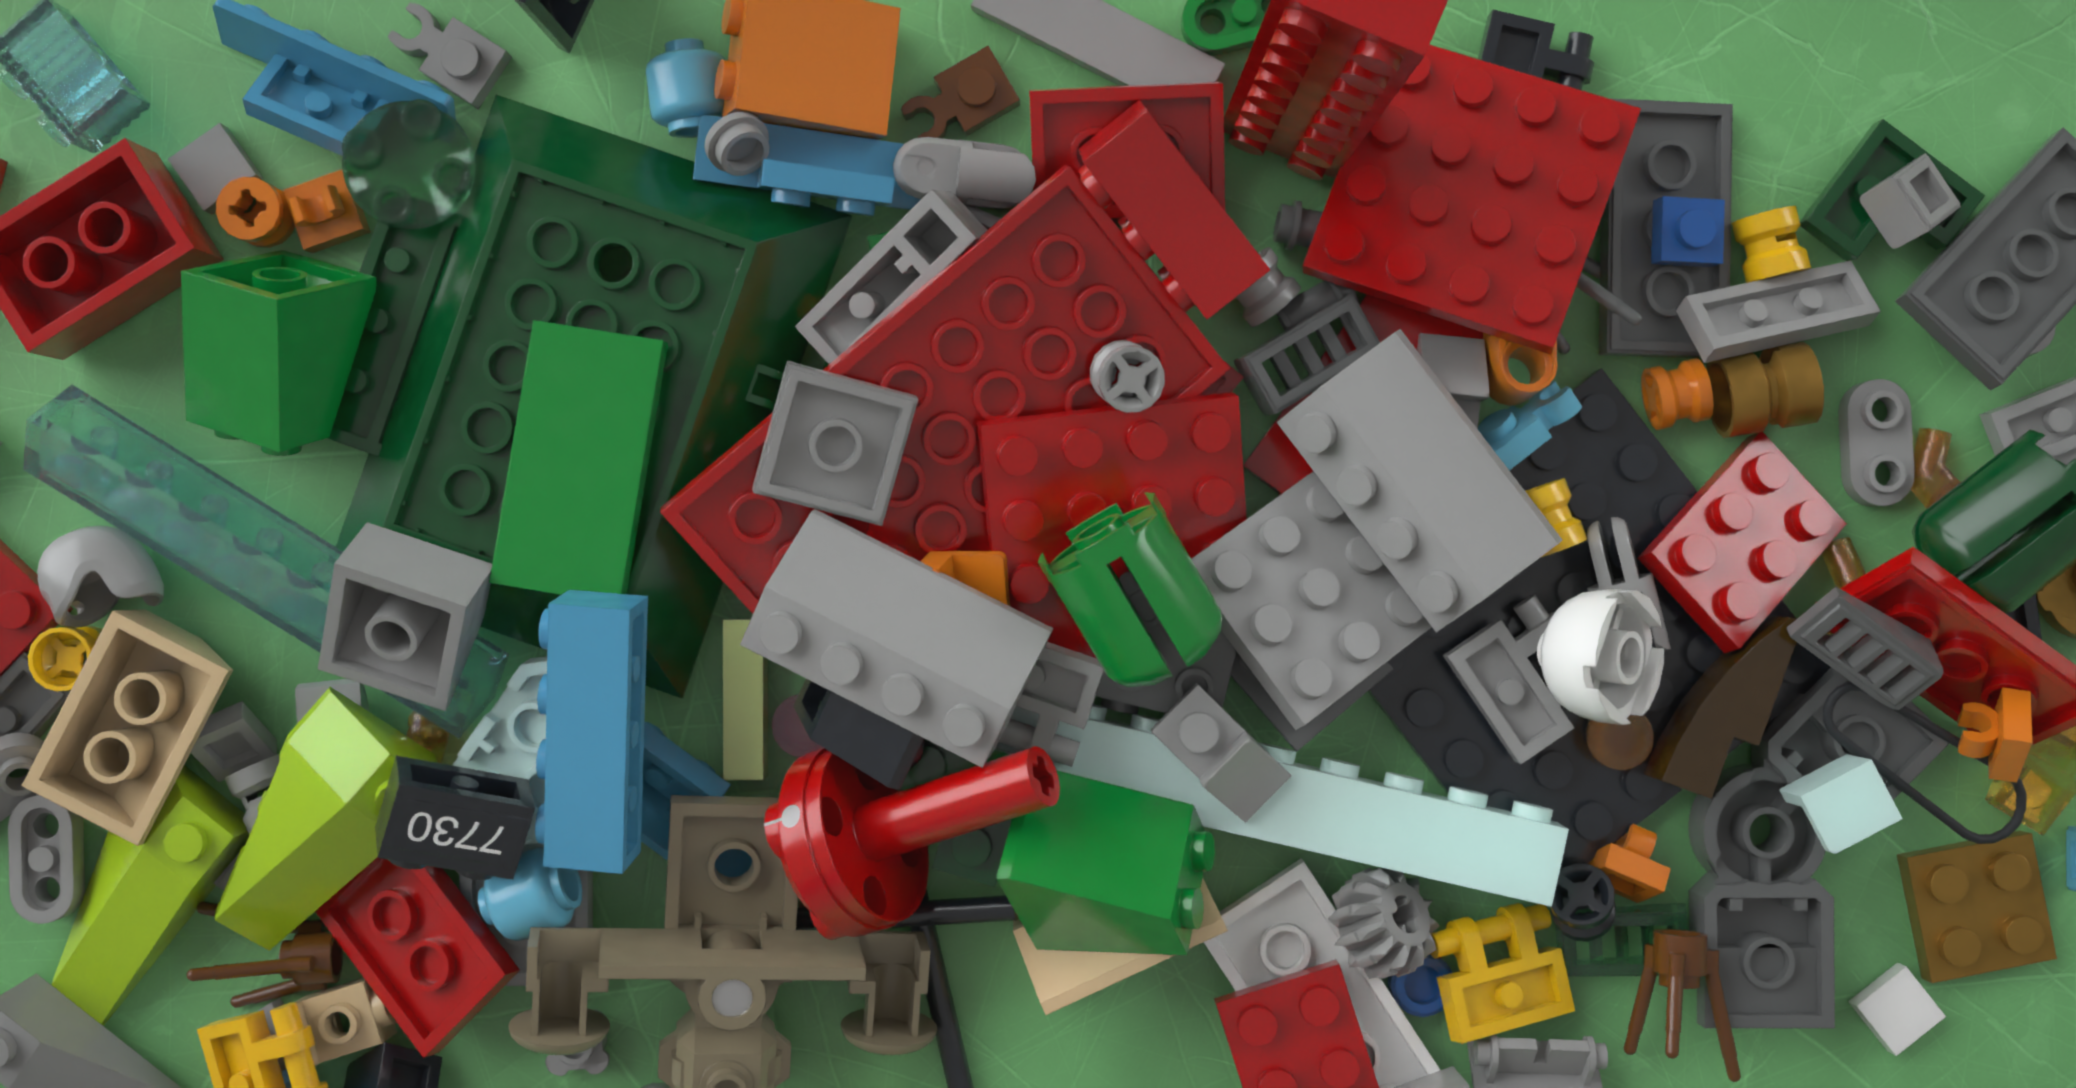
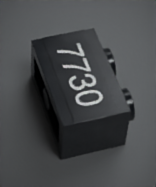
M396 755L375 826L377 857L388 859L394 865L405 869L416 870L432 866L455 870L460 875L474 880H488L493 876L513 880L535 811L529 779Z

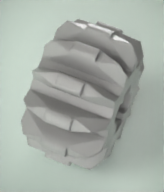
M1368 868L1353 874L1352 879L1345 881V885L1332 895L1337 910L1328 920L1339 929L1340 938L1334 945L1346 947L1349 951V967L1363 968L1369 979L1377 977L1384 979L1394 975L1400 977L1416 971L1417 967L1424 965V959L1436 950L1435 942L1430 933L1440 926L1429 916L1428 907L1433 900L1421 897L1419 894L1418 878L1406 879L1403 872L1386 868L1374 870Z

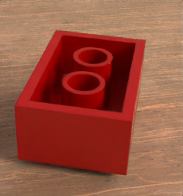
M1140 100L1135 102L1079 148L1084 163L1077 170L1081 175V181L1103 209L1113 202L1124 214L1118 220L1119 225L1122 227V233L1144 261L1155 254L1164 266L1157 270L1162 278L1161 282L1185 313L1196 305L1208 320L1270 271L1264 260Z
M124 138L0 216V309L28 353L65 360L181 287L182 270L216 264L224 259L158 153Z

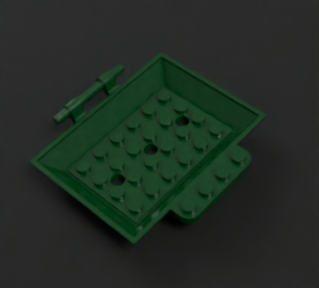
M496 94L455 211L452 212L414 198H402L390 203L384 208L377 220L359 272L376 277V292L328 439L369 454L327 572L333 574L334 563L367 522L492 564L533 320L663 340L668 343L627 594L648 596L645 686L684 698L724 582L660 513V507L773 412L787 361L801 364L808 345L807 339L795 326L824 298L852 215L835 211V209L811 201L810 207L771 202V190L693 180L694 161ZM614 248L628 249L632 256L630 273L621 281L607 282L600 270L603 256ZM826 360L823 369L829 365ZM491 583L485 615L480 627L541 648L539 644L541 615L548 608V604L559 597L560 594Z

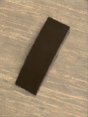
M1767 617L1740 649L1723 653L1707 668L1683 698L1662 732L1643 775L1712 799L1733 739L1757 746L1761 742L1796 645V641L1789 636L1787 627L1796 620L1795 618Z

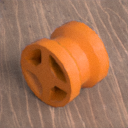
M243 176L230 181L222 188L216 200V215L222 228L228 234L256 247L271 248L280 245L291 236L295 228L283 191L256 177ZM256 198V205L252 208L251 212L244 213L253 203V199Z
M1698 358L1685 360L1680 363L1677 369L1668 371L1661 366L1643 370L1641 376L1642 399L1648 420L1655 430L1673 427L1677 420L1684 418L1689 419L1693 423L1711 419L1714 407L1713 391L1707 369Z

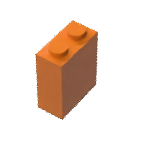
M726 0L721 28L723 34L731 35L728 60L721 59L719 62L714 87L715 98L724 100L722 117L734 112L744 111L757 115L766 124L880 140L887 136L901 8L864 0Z

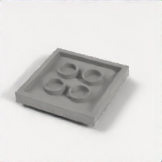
M1314 471L1191 559L1221 609V631L1295 730L1313 720L1432 627Z

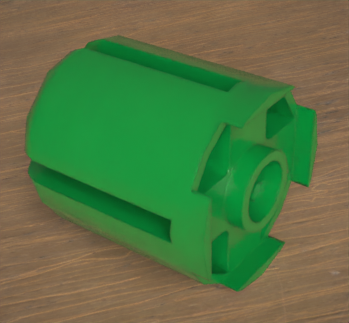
M1145 492L1146 497L1151 503L1150 505L1142 506L1123 514L1118 504L1115 503L1067 531L1066 535L1072 545L1061 552L1050 564L1043 553L1038 560L1039 566L1048 581L1054 586L1106 675L1114 682L1126 687L1156 685L1173 677L1160 649L1110 565L1117 558L1121 557L1187 667H1190L1207 654L1219 636L1222 627L1220 607L1167 519L1166 512L1155 493Z

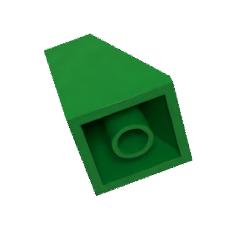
M285 250L182 270L181 294L186 421L214 430L215 436L229 440L241 439L259 445L262 452L275 456L297 454L302 450L303 445L329 438L376 292V277Z
M1056 770L1060 783L1058 802L1054 806L1011 820L996 877L1036 949L1188 955L1192 930L1199 929L1203 921L1204 901L1200 890L1204 871H1211L1215 857L1213 835L1210 831L1204 830L1195 806Z

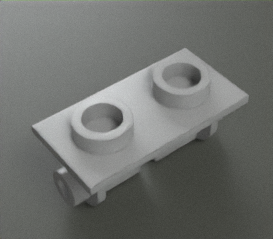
M1495 1034L1485 1039L1467 1042L1473 1088H1603L1599 1069L1607 1068V1046L1605 1043H1595L1592 1036H1583L1582 1040L1549 1039L1548 1041H1536V1039L1500 1038Z

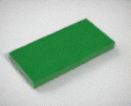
M533 320L489 583L560 595L568 590L627 594L668 348L667 342L652 338Z

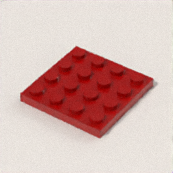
M1429 45L1419 65L1343 167L1340 166L1302 265L1303 273L1551 355L1641 108Z
M1233 392L1158 400L1151 407L1140 412L1126 413L1112 406L977 421L989 551H1002L1007 556L1010 607L1054 628L1048 639L1049 643L1096 658L1054 586L1048 581L1038 564L1042 553L1050 564L1061 552L1072 545L1066 532L1087 518L1115 503L1118 504L1123 514L1136 508L1150 505L1151 503L1146 497L1145 492L1155 493L1166 512L1167 519L1191 559L1247 519L1239 396ZM1121 557L1110 563L1118 579L1124 572L1129 571Z

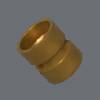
M1805 342L1765 349L1759 358L1751 352L1708 362L1706 365L1714 401L1711 420L1717 433L1723 438L1763 432L1768 422L1771 425L1778 424L1781 428H1789L1817 423L1822 416L1824 407L1822 373L1816 355Z

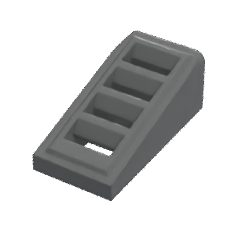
M1352 293L1235 359L1234 364L1238 372L1244 377L1243 380L1264 415H1274L1317 390L1324 383L1377 346L1380 341ZM1336 318H1339L1356 348L1346 354L1329 323ZM1314 331L1332 360V363L1325 367L1307 335ZM1291 345L1309 376L1302 380L1284 351L1285 348ZM1270 359L1286 388L1279 393L1262 365V362Z
M1837 587L1833 588L1787 627L1789 636L1868 695L1896 711L1907 705L1943 675V667L1929 638ZM1847 618L1850 620L1832 636L1826 634L1843 619Z

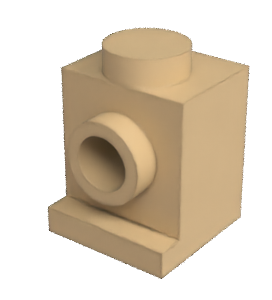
M364 977L308 994L295 1001L297 1002L303 1025H311L316 1045L312 1046L310 1050L315 1066L334 1058L382 1044L397 1033L396 1020ZM338 1012L345 1014L350 1021V1029L346 1033L344 1032Z

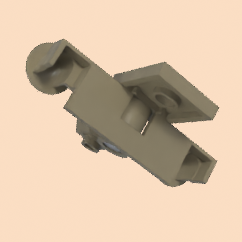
M671 795L664 929L530 927L527 946L526 992H533L532 1009L521 1012L513 1017L508 1027L511 1037L519 1045L530 1051L546 1055L579 1053L599 1044L606 1037L610 1029V1022L606 1016L587 1008L588 992H608L609 979L670 980L685 993L691 1009L676 1022V1030L659 1041L658 1078L671 1088H775L790 1077L791 1041L775 1029L774 1022L766 1014L774 1002L778 987L781 984L792 982L793 980L847 981L849 994H865L864 1009L849 1013L842 1019L841 1030L846 1039L854 1046L874 1054L891 1056L909 1054L926 1047L933 1041L937 1033L936 1023L928 1016L920 1013L921 994H927L930 948L925 933L917 931H878L860 937L846 936L836 940H828L818 930H796L798 896L786 876L781 859L770 848L764 829L765 812L770 805L778 802V798ZM729 849L743 850L752 858V864L748 871L737 877H728L721 874L715 867V861L721 853Z

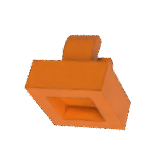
M343 169L282 190L302 248L307 252L315 253L371 233L351 174Z
M2002 687L1995 709L1976 702L1963 704L1958 717V726L1974 728L1982 733L1963 730L1958 744V753L1970 758L1989 756V779L2017 783L2032 745L2031 691Z
M1635 824L1630 825L1628 833L1616 842L1598 849L1594 859L1587 863L1601 869L1610 878L1615 894L1636 903L1663 893L1671 868L1649 859L1656 844L1657 834Z

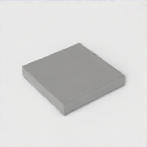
M787 361L752 486L753 493L882 526L918 403L917 396Z

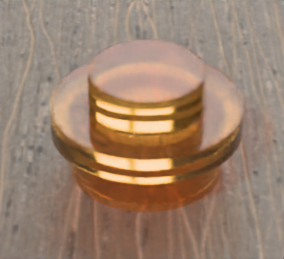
M1629 715L1627 719L1631 723L1626 725L1601 723L1591 720L1587 729V744L1593 757L1602 765L1616 770H1627L1641 764L1650 754L1654 742L1653 729L1645 715Z

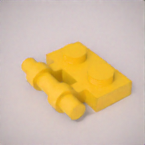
M1515 903L1498 908L1495 916L1477 921L1468 916L1447 922L1446 929L1430 933L1436 946V950L1430 955L1436 959L1454 954L1459 968L1457 972L1436 977L1451 1041L1463 1044L1575 1012L1562 949L1550 946L1537 948L1534 931L1551 926V915L1546 905L1536 904L1524 907L1520 903ZM1504 940L1507 943L1510 957L1487 963L1483 945Z
M297 1002L288 1003L270 1010L276 1034L273 1035L270 1034L264 1010L218 1020L197 1029L214 1088H286L278 1062L280 1057L284 1058L292 1088H329L327 1081H319L310 1050L312 1046L316 1045L311 1025H303Z

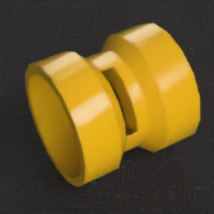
M1796 205L1765 211L1732 222L1735 240L1744 246L1747 257L1742 265L1746 283L1811 269L1807 249L1798 244L1796 232L1801 225Z
M1565 478L1525 491L1562 538L1558 545L1542 557L1587 540L1581 520L1572 517L1568 507L1571 493Z
M95 626L50 628L39 634L31 644L28 654L29 670L35 681L44 688L53 691L71 690L84 666V654L86 653L88 658L102 628Z

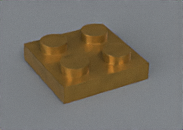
M2021 830L2014 831L2009 837L1994 844H1977L1968 840L1897 854L1922 979L1930 983H1936L2057 959L2032 833Z

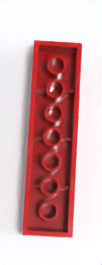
M1271 0L1224 116V133L1230 135L1228 142L1234 147L1253 155L1262 156L1265 150L1289 159L1287 167L1304 177L1322 180L1323 176L1327 175L1335 178L1340 166L1343 167L1424 58L1448 0Z

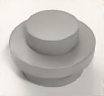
M744 111L734 112L722 117L711 127L704 143L705 153L717 169L726 171L734 176H744L756 171L761 167L762 160L767 159L770 148L768 142L769 133L757 115Z

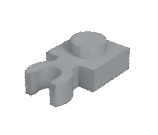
M409 3L406 10L422 23L420 34L415 38L406 39L399 33L391 30L388 35L389 40L409 56L421 57L428 55L419 71L479 109L512 56L506 50L454 17L442 32L437 19L427 9L419 4Z

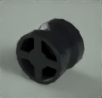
M1576 863L1560 870L1550 913L1555 927L1564 936L1574 941L1589 942L1601 938L1610 931L1616 915L1615 892L1610 878L1601 869L1590 864ZM1589 908L1593 911V913H1590L1588 911L1585 913H1578L1577 915H1575L1578 909L1584 910Z

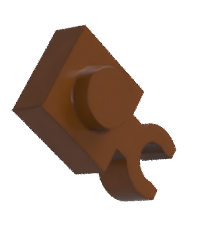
M986 46L934 76V82L941 94L934 98L929 96L913 97L902 106L901 112L906 121L919 113L931 115L934 118L933 127L929 131L923 132L917 138L933 137L943 139L947 132V126L957 121L965 136H968L1019 107L1020 99L990 47Z

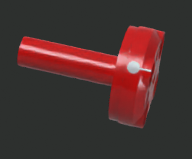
M1038 746L986 762L983 768L977 765L902 791L886 787L827 749L821 748L802 755L790 766L784 777L778 802L770 805L765 812L764 829L770 848L781 859L784 871L793 890L809 910L813 924L818 932L828 940H836L846 936L860 937L888 929L899 921L909 918L918 909L923 900L928 882L929 845L1054 806L1059 799L1060 783L1053 761L1046 751Z

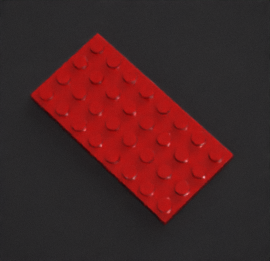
M1064 165L982 234L973 245L948 267L910 295L823 369L831 373L916 395L918 403L883 525L880 526L822 510L818 511L918 561H921L930 551H989L977 421L1111 406L1094 391L1090 381V366L1094 355L1104 345L1113 341L1128 340L1139 344L1151 351L1160 360L1164 369L1165 385L1157 401L1199 396L1230 368L1174 300L1163 283L1133 248L1071 167ZM1117 369V372H1116V375H1115V379H1116V380H1115L1113 383H1111L1112 385L1115 384L1116 382H1118V377H1117L1118 374H1119V370H1118V369ZM773 412L660 507V513L752 614L756 609L766 584L809 514L814 510V508L763 496L752 491Z

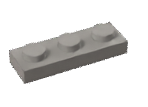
M1851 260L1685 296L1676 310L1704 363L1866 327L1881 312Z

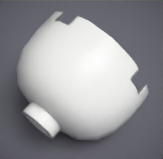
M1596 590L1584 592L1568 599L1556 610L1539 639L1537 658L1542 668L1545 682L1558 703L1580 717L1596 722L1617 725L1630 724L1631 722L1627 719L1629 715L1643 716L1648 711L1659 689L1664 665V648L1652 647L1650 627L1662 628L1660 616L1649 597L1636 590Z

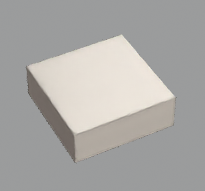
M1898 962L1848 1001L1884 1048L1895 1056L1899 1055L1946 1017L1910 970Z

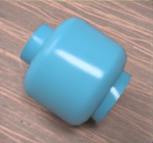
M676 39L665 44V53L657 55L647 63L646 80L650 115L657 124L668 128L670 136L693 138L698 136L701 116L722 117L724 100L715 98L714 87L719 62L721 59H726L715 51L704 49L703 41L700 39Z
M538 847L521 853L513 880L493 876L491 879L484 881V887L480 888L478 892V906L483 919L487 924L495 925L496 929L507 939L514 941L528 939L530 927H564L570 923L575 908L580 906L582 901V884L578 871L543 867L544 847Z

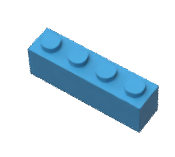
M568 590L550 602L548 608L541 615L539 644L542 649H547V674L542 676L539 684L537 705L539 713L546 715V739L541 741L538 748L536 772L539 779H545V800L537 812L535 837L538 843L544 844L543 867L623 874L641 853L648 596Z

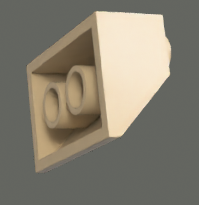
M145 609L112 611L21 786L137 846L142 845L233 669L200 637Z
M1203 878L1200 889L1204 901L1203 921L1199 929L1192 930L1189 949L1228 931ZM1020 919L1013 923L1014 936L1045 1015L1175 956L1037 950Z

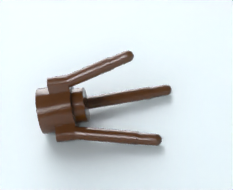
M200 902L196 909L200 914L215 917L218 904ZM321 919L304 920L291 932L296 934L293 940H284L281 943L279 959L192 968L188 970L186 976L190 981L221 980L281 974L283 979H292L233 996L230 1003L234 1008H239L302 991L326 990L328 983H337L340 979L343 966V949L330 931L325 932V925Z
M1678 929L1654 930L1653 944L1647 943L1644 945V968L1628 1025L1624 1052L1628 1055L1636 1053L1656 977L1659 973V985L1668 987L1665 1054L1670 1059L1677 1058L1679 1055L1683 989L1700 988V977L1704 976L1727 1076L1732 1082L1739 1081L1741 1072L1719 975V950L1707 949L1708 935L1705 933Z

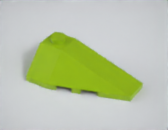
M329 687L285 739L279 754V764L268 790H265L257 808L258 815L246 845L239 852L216 909L215 921L270 951L377 858L375 826L396 755L437 763L435 754L337 690Z
M184 765L142 845L137 846L108 831L51 985L104 1026L195 913L197 905L203 902L216 885L213 883L237 856L241 848L246 845L249 833L243 822L245 813Z

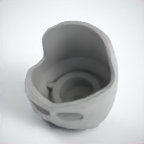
M88 526L76 529L53 541L45 549L39 560L37 570L39 589L44 600L50 606L55 621L61 626L76 628L93 624L110 612L117 604L119 598L142 597L150 606H158L164 598V584L153 559L141 543L132 535L119 528ZM71 605L77 609L78 615H71L68 612Z

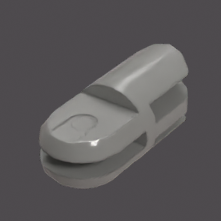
M921 137L906 142L897 151L893 162L895 180L906 194L922 199L931 189L952 191L967 206L994 209L1010 208L1019 204L1032 193L1036 181L1035 169L1028 156L1019 152L1016 148L1003 144Z
M1611 517L1614 538L1624 577L1614 579L1599 521L1593 522L1587 528V539L1598 583L1587 588L1588 592L1607 589L1642 592V594L1651 599L1660 616L1662 628L1650 627L1656 648H1664V651L1670 650L1671 646L1653 573L1640 574L1627 523L1624 519Z

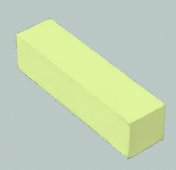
M751 619L723 620L724 780H764L768 777V659L740 645Z

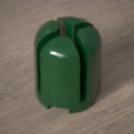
M2031 429L1919 514L1912 529L1916 549L2005 614L2013 612L2076 564V459L2074 458L2066 465L2055 460L2049 453L2035 445L2046 435Z

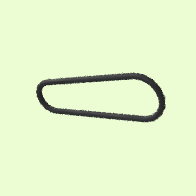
M1847 682L1836 687L1828 695L1823 706V723L1826 731L1855 756L1872 759L1881 776L1962 838L1977 844H1994L2009 837L2020 826L2026 812L2027 794L2020 778L2017 783L2011 782L2016 793V809L2011 820L2001 830L1992 834L1972 832L1836 728L1833 721V709L1840 697L1851 691H1860L1867 694L1852 682ZM1906 706L1896 711L1958 748L1960 738ZM1989 756L1975 758L1988 766Z

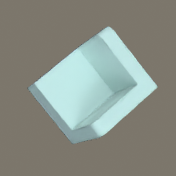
M1845 754L1779 790L1785 802L1803 808L1823 848L1833 854L1839 853L1903 819L1872 759Z

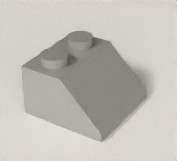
M367 522L334 563L318 670L446 711L452 701L485 615L491 586L489 580L492 564Z

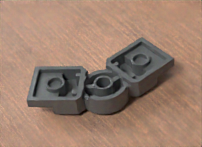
M1832 667L1805 694L1800 693L1777 717L1766 725L1759 746L1751 744V764L1736 765L1721 771L1712 799L1697 794L1690 810L1688 822L1690 844L1697 860L1707 872L1688 890L1689 931L1707 934V949L1719 950V975L1731 1028H1835L1834 897L1815 879L1811 878L1821 864L1826 850L1823 848L1803 808L1785 802L1779 791L1782 787L1845 754L1855 756L1826 731L1823 723V706L1828 695L1836 687L1851 682ZM1851 691L1842 695L1833 709V721L1836 728L1908 784L1950 744L1860 691ZM1912 701L1905 705L1930 720ZM1881 776L1889 794L1894 800L1902 791ZM1766 814L1771 826L1769 836L1763 843L1754 846L1749 835L1750 826L1758 816ZM1701 976L1700 988H1697V1023L1704 1028H1716L1705 978Z

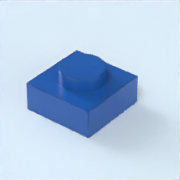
M1662 196L1653 200L1651 264L1715 267L1723 264L1725 200Z

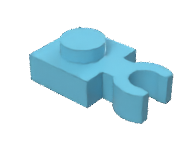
M1552 380L1549 386L1530 398L1529 402L1522 408L1511 406L1508 409H1501L1487 416L1479 424L1478 430L1510 471L1552 438L1548 431L1550 428L1572 418L1581 410L1582 405L1570 387L1565 386L1563 389H1560L1557 383Z

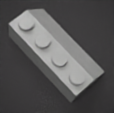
M1401 329L1394 332L1324 383L1277 422L1436 632L1482 602L1562 541L1556 530Z
M814 509L809 514L766 584L740 645L983 768L998 745L1054 628L942 572L937 573L932 570V567Z

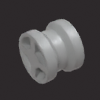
M1270 247L1258 252L1270 268V271L1236 297L1244 307L1243 318L1250 327H1255L1278 313L1301 290V286L1294 277L1284 276L1277 267L1278 257Z
M1128 340L1113 341L1104 345L1094 355L1090 366V381L1094 391L1112 407L1126 413L1140 412L1151 407L1160 397L1165 385V374L1160 360L1151 351ZM1117 369H1118V370H1119V374H1118V376H1117V377H1118V382H1116L1115 384L1112 385L1111 383H1113V382L1116 380V379H1115V375H1116V372H1117Z

